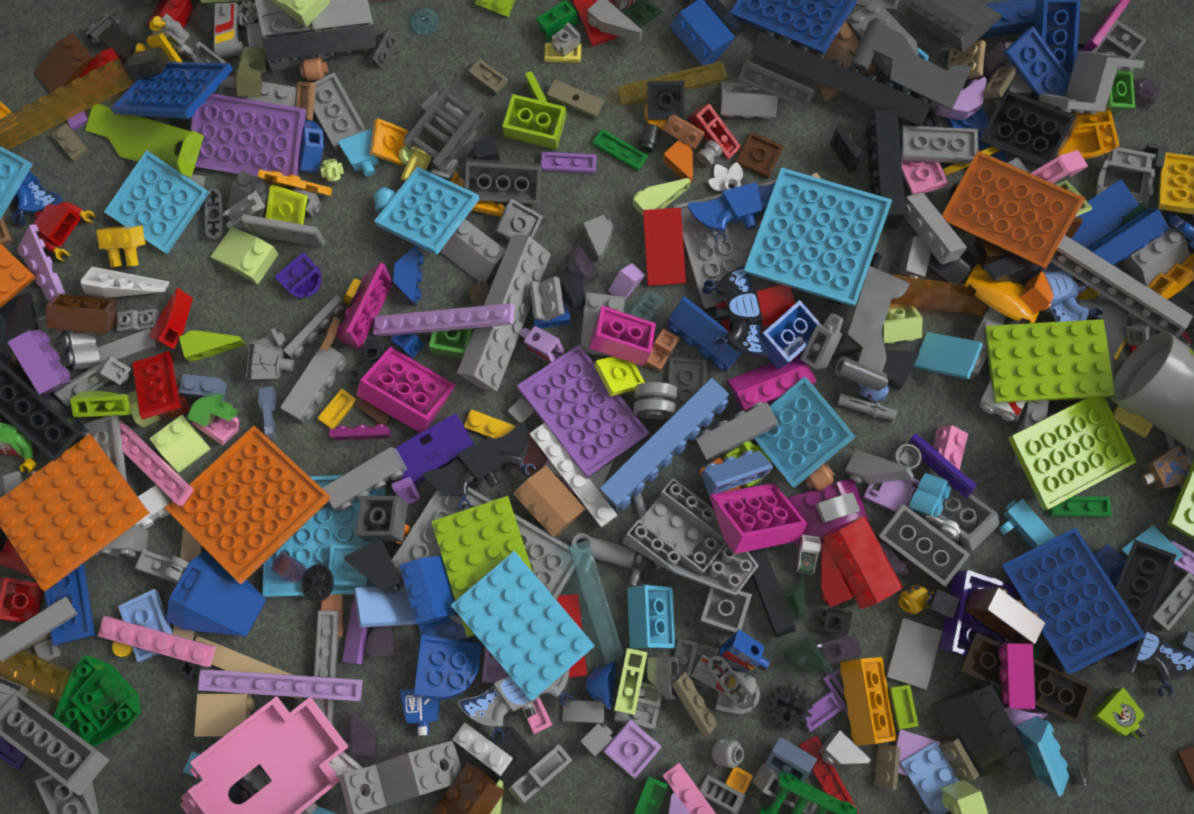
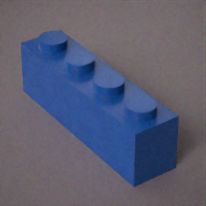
M1150 207L1089 247L1088 250L1114 266L1117 262L1129 258L1135 250L1146 247L1152 239L1163 236L1164 232L1169 229V226L1159 209Z

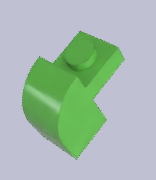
M211 393L198 399L192 405L187 418L206 427L213 423L215 415L230 421L236 417L238 410L233 408V405L230 403L221 402L222 394Z

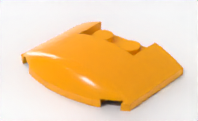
M1105 110V112L1097 111L1096 114L1086 112L1071 113L1077 117L1078 123L1058 156L1078 150L1083 159L1086 160L1104 155L1119 147L1111 110Z
M976 264L965 286L971 285L977 291L974 294L976 297L1005 316L1016 321L1024 318L1030 320L1029 324L1034 323L1038 313L1035 314L1019 298L1024 286L1015 282L994 281L986 270H982L980 264Z

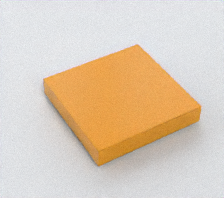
M378 118L375 119L369 154L400 166L405 165L399 158V150L405 146L403 141L409 130Z

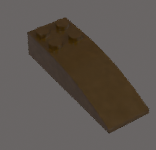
M975 633L960 671L979 681L988 678L993 688L1003 691V682L1000 681L999 677L1000 669H1002V661L999 659L1001 643ZM1033 658L1035 707L1068 723L1079 725L1093 685L1071 675L1068 676V674Z

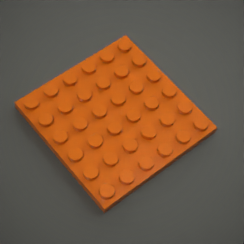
M253 426L189 484L194 491L183 506L177 505L172 500L164 508L238 583L242 584L317 513L331 497L257 427Z
M91 434L66 450L57 460H52L0 498V527L40 588L44 591L48 590L150 513Z

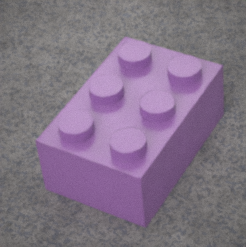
M29 330L8 341V344L38 394L51 393L71 382L69 378L71 375L65 366L62 367L59 362L60 356L55 349L52 350L50 347V339L47 334L41 332V330Z

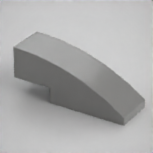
M558 745L508 790L522 806L565 768L572 759Z

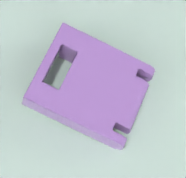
M913 477L907 480L883 482L879 492L872 489L874 483L869 484L863 499L895 513L901 504L909 508L911 499L918 489L912 485L919 486L920 480Z

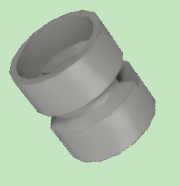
M904 444L892 454L890 461L907 466L912 471L919 465L921 453L916 446Z

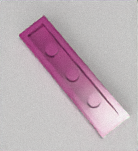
M1120 0L1114 5L1082 51L1091 52L1099 45L1131 0Z

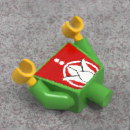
M0 422V454L24 458L25 462L20 465V471L24 472L28 468V473L32 472L36 468V463L31 459L33 458V442L14 425Z

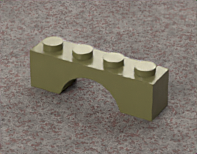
M244 47L243 53L239 54V61L237 62V69L233 78L234 89H237V96L261 97L262 73H266L267 60L265 59L263 48Z

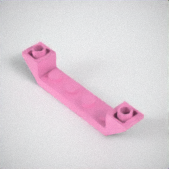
M1076 150L1058 156L1030 174L1055 183L1068 174L1072 177L1087 168L1088 165L1079 151Z

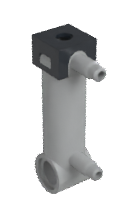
M584 533L577 534L572 540V548L585 556L582 565V572L584 573L588 572L592 559L595 558L631 568L633 570L631 586L637 585L640 573L645 574L649 558L630 547L590 537ZM585 540L588 545L585 549H579L576 546L577 542Z

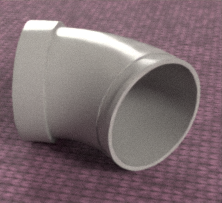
M1161 332L1144 341L1124 361L1113 379L1115 396L1110 397V399L1127 412L1137 413L1194 452V355L1189 352L1188 346L1169 332Z

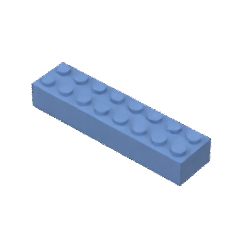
M713 378L600 488L602 496L616 511L620 508L624 510L631 503L630 500L633 495L637 497L645 489L644 486L648 481L651 483L655 480L662 467L665 469L670 465L671 459L675 454L680 455L684 451L685 445L689 440L692 442L698 437L702 427L707 428L712 423V418L716 413L720 415L726 409L729 393Z

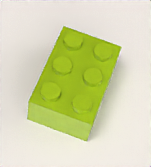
M512 94L502 126L504 137L557 150L567 117L566 107Z

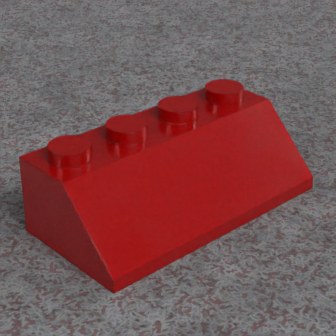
M865 515L833 528L823 536L860 609L877 604L903 588Z

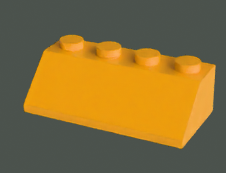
M882 657L840 662V674L843 678L844 696L847 702V715L850 720L853 743L856 746L897 740Z

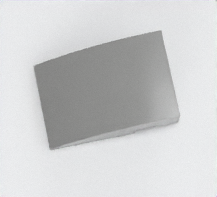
M1116 20L1092 52L1134 58L1147 39Z

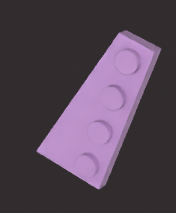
M29 225L17 250L26 263L28 270L35 276L36 283L42 289L45 298L50 302L57 293L65 294V291L57 273L52 271L53 263L51 258L46 257L43 248L45 244L43 239H39L36 234L39 231L37 225Z

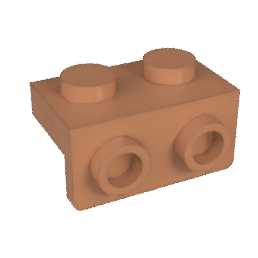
M676 115L669 116L664 127V131L695 149L704 136L703 131Z

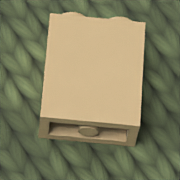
M197 694L194 737H222L227 735L251 716V711L254 710L255 706L252 694Z

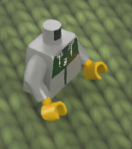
M165 14L162 19L156 16L153 18V21H150V29L153 30L151 35L163 33L177 54L180 53L187 59L190 57V52L194 50L185 44L189 34L178 21H174L168 14ZM148 42L146 43L147 47L141 43L136 45L135 56L137 58H144L146 53L148 55H156Z

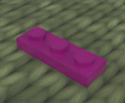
M377 424L370 428H367L365 425H356L355 428L336 426L335 429H329V437L333 441L391 439V430L384 424Z

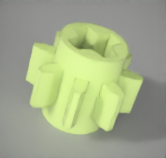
M337 159L323 161L324 166H320L322 178L326 177L327 181L339 180L341 178L340 174H344L342 163H337Z

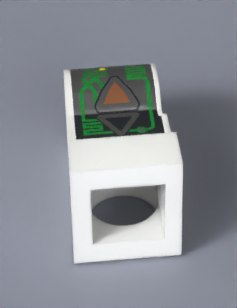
M802 534L798 552L797 572L814 574L818 553L821 548L820 537Z

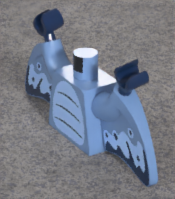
M1052 262L1048 264L1046 269L1041 268L1037 272L1043 271L1054 294L1051 301L1052 305L1045 310V313L1050 312L1055 322L1083 321L1087 319V316H1091L1092 320L1102 319L1099 316L1103 315L1101 308L1095 307L1090 311L1089 308L1082 307L1076 302L1078 292L1086 289L1085 283L1080 280L1073 281L1071 274Z

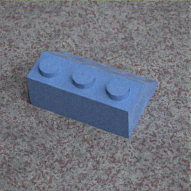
M750 450L741 454L742 457L736 459L729 457L723 460L724 463L722 464L712 463L705 466L701 476L710 496L711 494L721 493L764 478L773 468L772 464L760 451L753 453Z

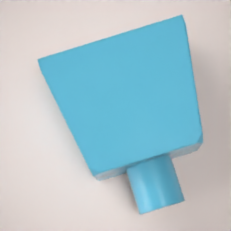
M371 129L338 141L354 171L363 170L366 177L374 175L373 165L380 163L378 157L369 154L372 139Z

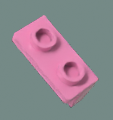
M215 415L213 423L206 427L192 421V425L221 445H224L239 430V420L237 417L227 421Z
M953 425L938 426L933 448L960 470L968 433Z

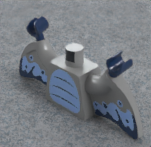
M569 669L541 693H550L556 698L559 697L561 703L568 708L569 706L564 703V700L570 697L574 701V698L570 694H564L562 691L568 680ZM510 675L494 683L495 687L492 686L484 694L462 699L458 702L460 708L474 721L486 726H495V730L492 733L494 743V736L496 734H501L502 742L504 741V732L501 730V726H503L505 714L511 709L515 711L521 708L526 719L537 713L532 703L533 701L526 696Z

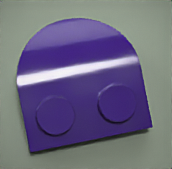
M304 252L274 276L288 293L299 298L312 296L321 286V272Z

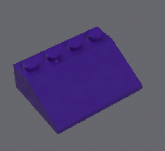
M968 570L957 571L952 578L949 595L960 600L953 619L944 620L939 650L956 656L966 657L975 633H979L1001 644H1009L966 612L964 608L974 589L1001 587L1008 592L1010 597L1017 599L1018 592L1015 587Z

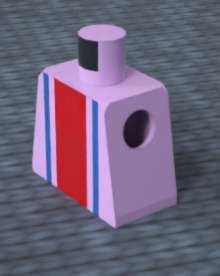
M534 327L531 331L524 328L519 335V338L524 340L527 349L548 364L554 362L565 353L557 337L538 327Z

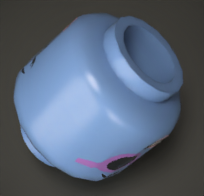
M858 384L860 386V395L872 402L882 401L889 391L887 386L880 391H876Z

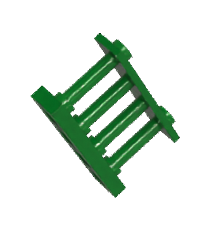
M782 771L778 775V785L781 786V789L770 807L761 804L758 809V814H781L778 810L788 792L791 791L801 796L791 814H801L808 801L820 805L815 814H826L828 810L836 814H857V808L851 803L843 802L798 780L794 775L786 774Z

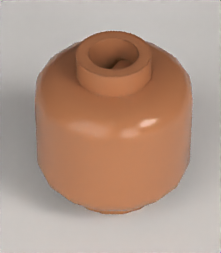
M320 56L312 59L306 57L300 63L301 76L309 82L318 81L325 77V73H328L327 63L323 62Z
M824 463L804 481L810 489L815 488L817 491H822L833 483V476L835 474L827 463Z

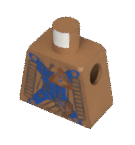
M1180 446L1168 448L1147 462L1146 468L1148 472L1141 475V480L1145 486L1154 483L1157 489L1184 484L1190 466Z

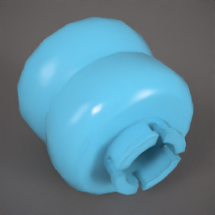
M386 187L378 189L373 195L375 211L380 214L396 193Z

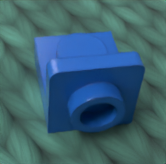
M415 333L393 335L390 338L395 345L404 350L411 358L424 346L422 340Z

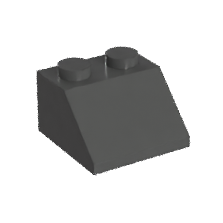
M241 170L232 184L227 208L253 191H256L266 207L253 216L264 218L266 216L269 189L272 184Z

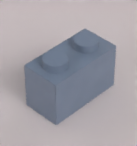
M183 374L179 393L185 398L196 400L211 393H219L223 395L221 402H224L227 384L221 378Z
M780 737L765 766L778 774L780 771L786 774L789 773L798 780L805 782L817 758Z

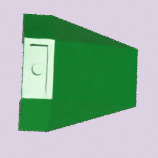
M84 655L71 671L53 718L92 747H96L128 729L141 714L139 694L112 665L89 655Z

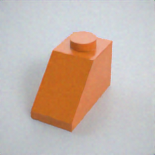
M678 140L664 153L663 162L681 179L689 178L691 184L693 178V151L688 144Z
M1042 270L1026 281L1019 297L1035 314L1040 310H1047L1052 305L1051 301L1054 296Z

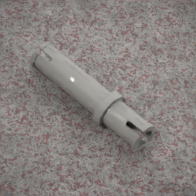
M840 393L837 403L838 406L873 415V418L880 417L892 422L895 421L898 411L881 406V403L874 404Z

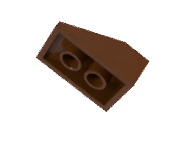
M71 32L54 45L34 73L56 99L72 88L73 83L93 60V57L73 32Z

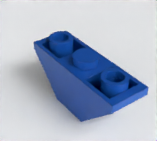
M305 120L299 171L318 173L324 149L323 130L315 121Z
M414 246L394 264V285L413 306H417L418 300H421L419 282H422L423 278L420 264L424 263V254L420 252L418 246Z

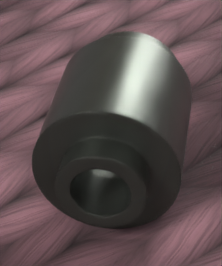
M648 124L643 127L639 141L641 151L653 153L657 149L661 130L657 125Z

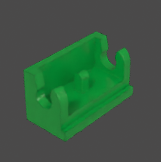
M567 0L536 18L541 33L544 32L548 42L552 41V36L563 29L566 23L569 22L573 27L578 25L576 11Z
M648 776L633 814H658L669 785Z

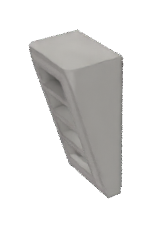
M708 774L699 789L705 798L733 814H738L746 798L741 792ZM711 782L715 783L710 794H707L706 792ZM720 786L722 787V790L720 791L716 799L714 798V795L718 787ZM726 791H729L730 793L725 803H723L722 799ZM734 795H736L737 799L733 807L729 806Z

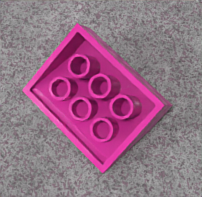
M383 263L374 266L369 270L368 274L363 276L362 286L359 291H356L353 297L354 302L351 307L347 308L343 324L338 326L336 332L339 341L360 350L374 324L375 316H378L393 286L392 279Z
M390 347L360 380L356 395L412 429L422 433L431 425L456 385Z
M775 483L710 495L723 538L734 554L799 541L807 525L806 521Z

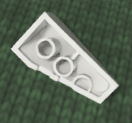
M91 267L81 279V286L86 295L110 298L165 292L169 282Z

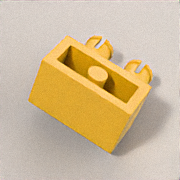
M143 225L108 227L96 230L99 249L108 250L110 267L122 266L119 250L121 248L125 251L126 266L139 265L136 248L140 245H145Z

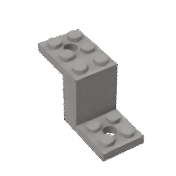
M1078 51L1066 96L1040 94L1038 101L1054 108L1058 106L1059 110L1064 112H1071V110L1077 113H1084L1085 110L1086 113L1096 114L1097 111L1105 112L1116 71L1122 69L1134 71L1135 68L1143 69L1145 61L1115 54Z
M452 740L338 776L348 814H364L451 786L462 769L454 741ZM440 761L443 763V770L440 768ZM361 786L365 789V796L361 794Z

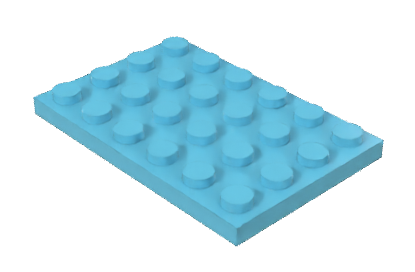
M515 551L451 605L531 701L595 646Z

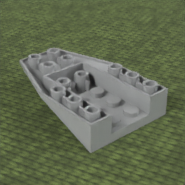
M255 0L262 35L368 22L373 24L368 0H330V4L307 28L270 0ZM325 54L318 55L322 58V60L331 57L325 56ZM307 56L300 57V60L289 61L288 58L281 59L282 62L270 63V61L268 63L272 71L298 66Z
M674 478L663 489L659 498L645 515L628 531L622 542L675 574L732 596L738 594L758 567V564L748 551L737 554L733 553L723 538L714 509Z

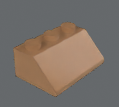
M547 466L528 478L513 493L552 537L559 536L586 510V507Z

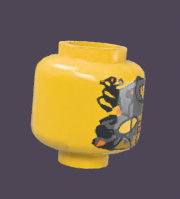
M917 584L904 589L899 594V605L902 610L910 614H917L922 611L924 607L923 600L928 590Z

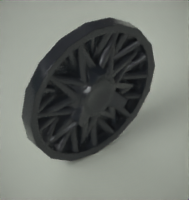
M316 564L306 570L301 582L304 596L312 602H322L330 596L334 587V576L327 566Z

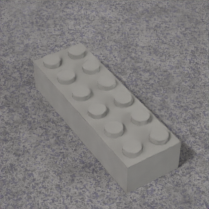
M18 691L0 710V736L79 796L109 762L107 757Z

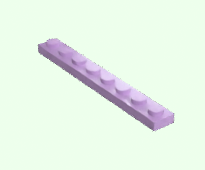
M512 303L375 316L373 335L381 337L513 325L515 306Z
M200 669L198 690L361 701L363 679Z

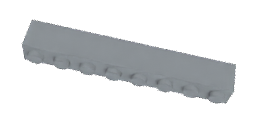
M1066 235L1050 261L1160 332H1169L1178 338L1187 329L1193 317Z

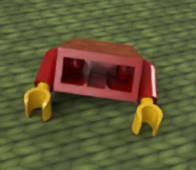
M69 202L46 205L43 211H38L35 214L36 221L33 223V225L36 224L39 231L36 234L39 239H43L45 248L51 253H56V258L62 262L65 261L61 259V255L65 253L70 256V254L64 249H59L58 246L61 247L81 219L79 216L83 217L88 225L93 224L91 220L87 219L88 217L96 218L92 211L84 212L82 208Z

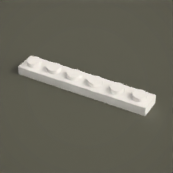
M545 423L530 433V436L601 528L617 517L616 512L589 478L586 479Z

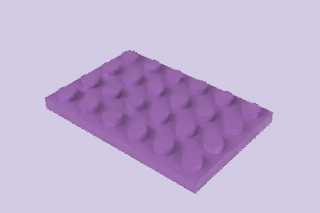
M211 93L206 99L207 101L195 111V115L192 117L191 131L204 135L195 167L236 174L244 170L256 177L258 176L259 169L268 172L277 171L289 177V174L298 176L306 109Z
M580 345L517 385L519 392L542 422L548 426L586 479L650 434L620 395L610 397L594 366V362Z

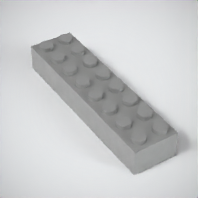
M512 234L484 306L512 303L515 306L513 325L475 328L457 371V374L480 389L498 391L532 304L530 282L540 283L551 255L528 235Z

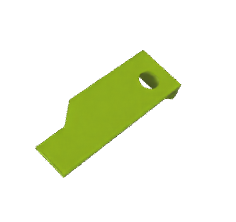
M97 103L92 105L85 131L109 138L120 157L139 162L147 150L179 171L180 174L191 178L204 135L195 131H187L144 117L116 115L111 111L110 107ZM183 141L178 157L175 153V147L179 142Z

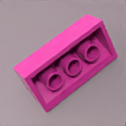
M798 354L779 370L773 363H769L729 379L727 382L740 411L748 412L752 410L753 405L759 402H767L769 405L773 404L803 377H807L814 386L817 381L810 366L800 360L802 356Z

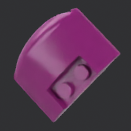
M851 479L831 484L822 491L813 490L787 498L807 523L802 534L820 537V549H822V543L825 542L823 536L829 530L864 515L868 523H870L856 484ZM853 492L860 511L823 523L816 504ZM801 538L799 541L793 542L795 547L799 548Z

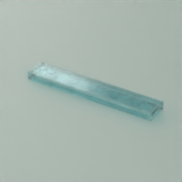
M586 540L568 546L604 663L625 657L589 541Z

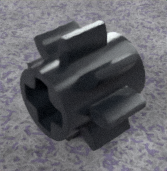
M184 660L178 661L181 665L176 670L180 671L182 679L189 676L191 681L195 679V674L200 675L202 665Z

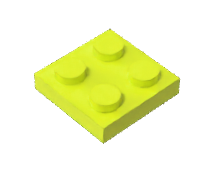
M271 185L266 218L303 225L308 196Z
M613 356L596 360L594 364L610 397L634 391L637 384L645 383L635 363Z

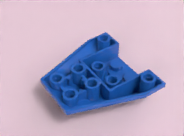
M205 550L190 561L169 597L166 621L188 631L247 637L266 599L247 579L242 584L238 583Z

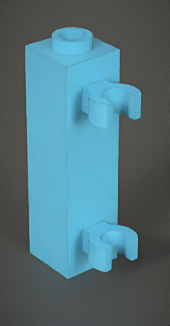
M1023 499L1018 502L1013 500L1005 507L1007 511L1002 515L1008 521L998 528L1003 535L1012 528H1015L1032 549L1056 537Z

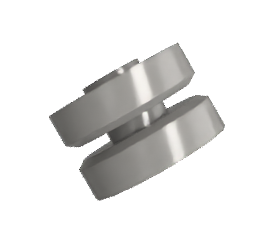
M661 382L640 383L635 386L634 398L638 401L634 403V415L644 419L662 420L670 419L676 414V404L672 401L677 399V387Z

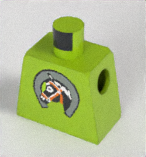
M1123 687L1115 688L1091 714L1093 719L1118 736H1127L1131 733L1138 740L1146 733V730L1138 724L1143 719L1144 713Z

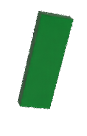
M604 129L599 131L592 142L594 147L637 172L640 171L648 159L647 154Z
M1072 496L1049 509L1050 517L1112 516L1110 497Z

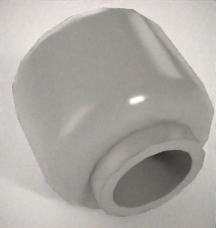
M720 739L712 748V756L718 766L735 768L742 762L744 751L738 741Z

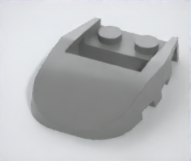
M1117 147L1104 156L1096 178L1095 196L1108 188L1103 187L1108 166L1143 173L1139 193L1131 192L1143 210L1121 225L1126 224L1148 209V201L1150 196L1153 195L1154 190L1152 183L1155 169H1152V159H1155L1156 154Z

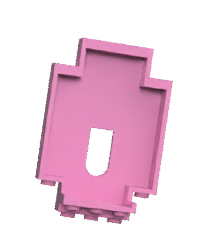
M276 696L190 762L193 767L189 770L196 779L201 777L203 780L190 788L181 797L183 802L180 805L187 814L190 812L193 814H300L340 781L328 763L348 748V745L311 697L289 713ZM260 764L272 781L245 803L233 804L228 797L230 787Z

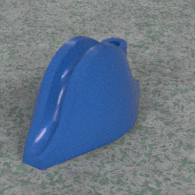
M616 660L611 661L604 667L594 668V671L586 679V688L590 697L602 702L610 710L615 687Z

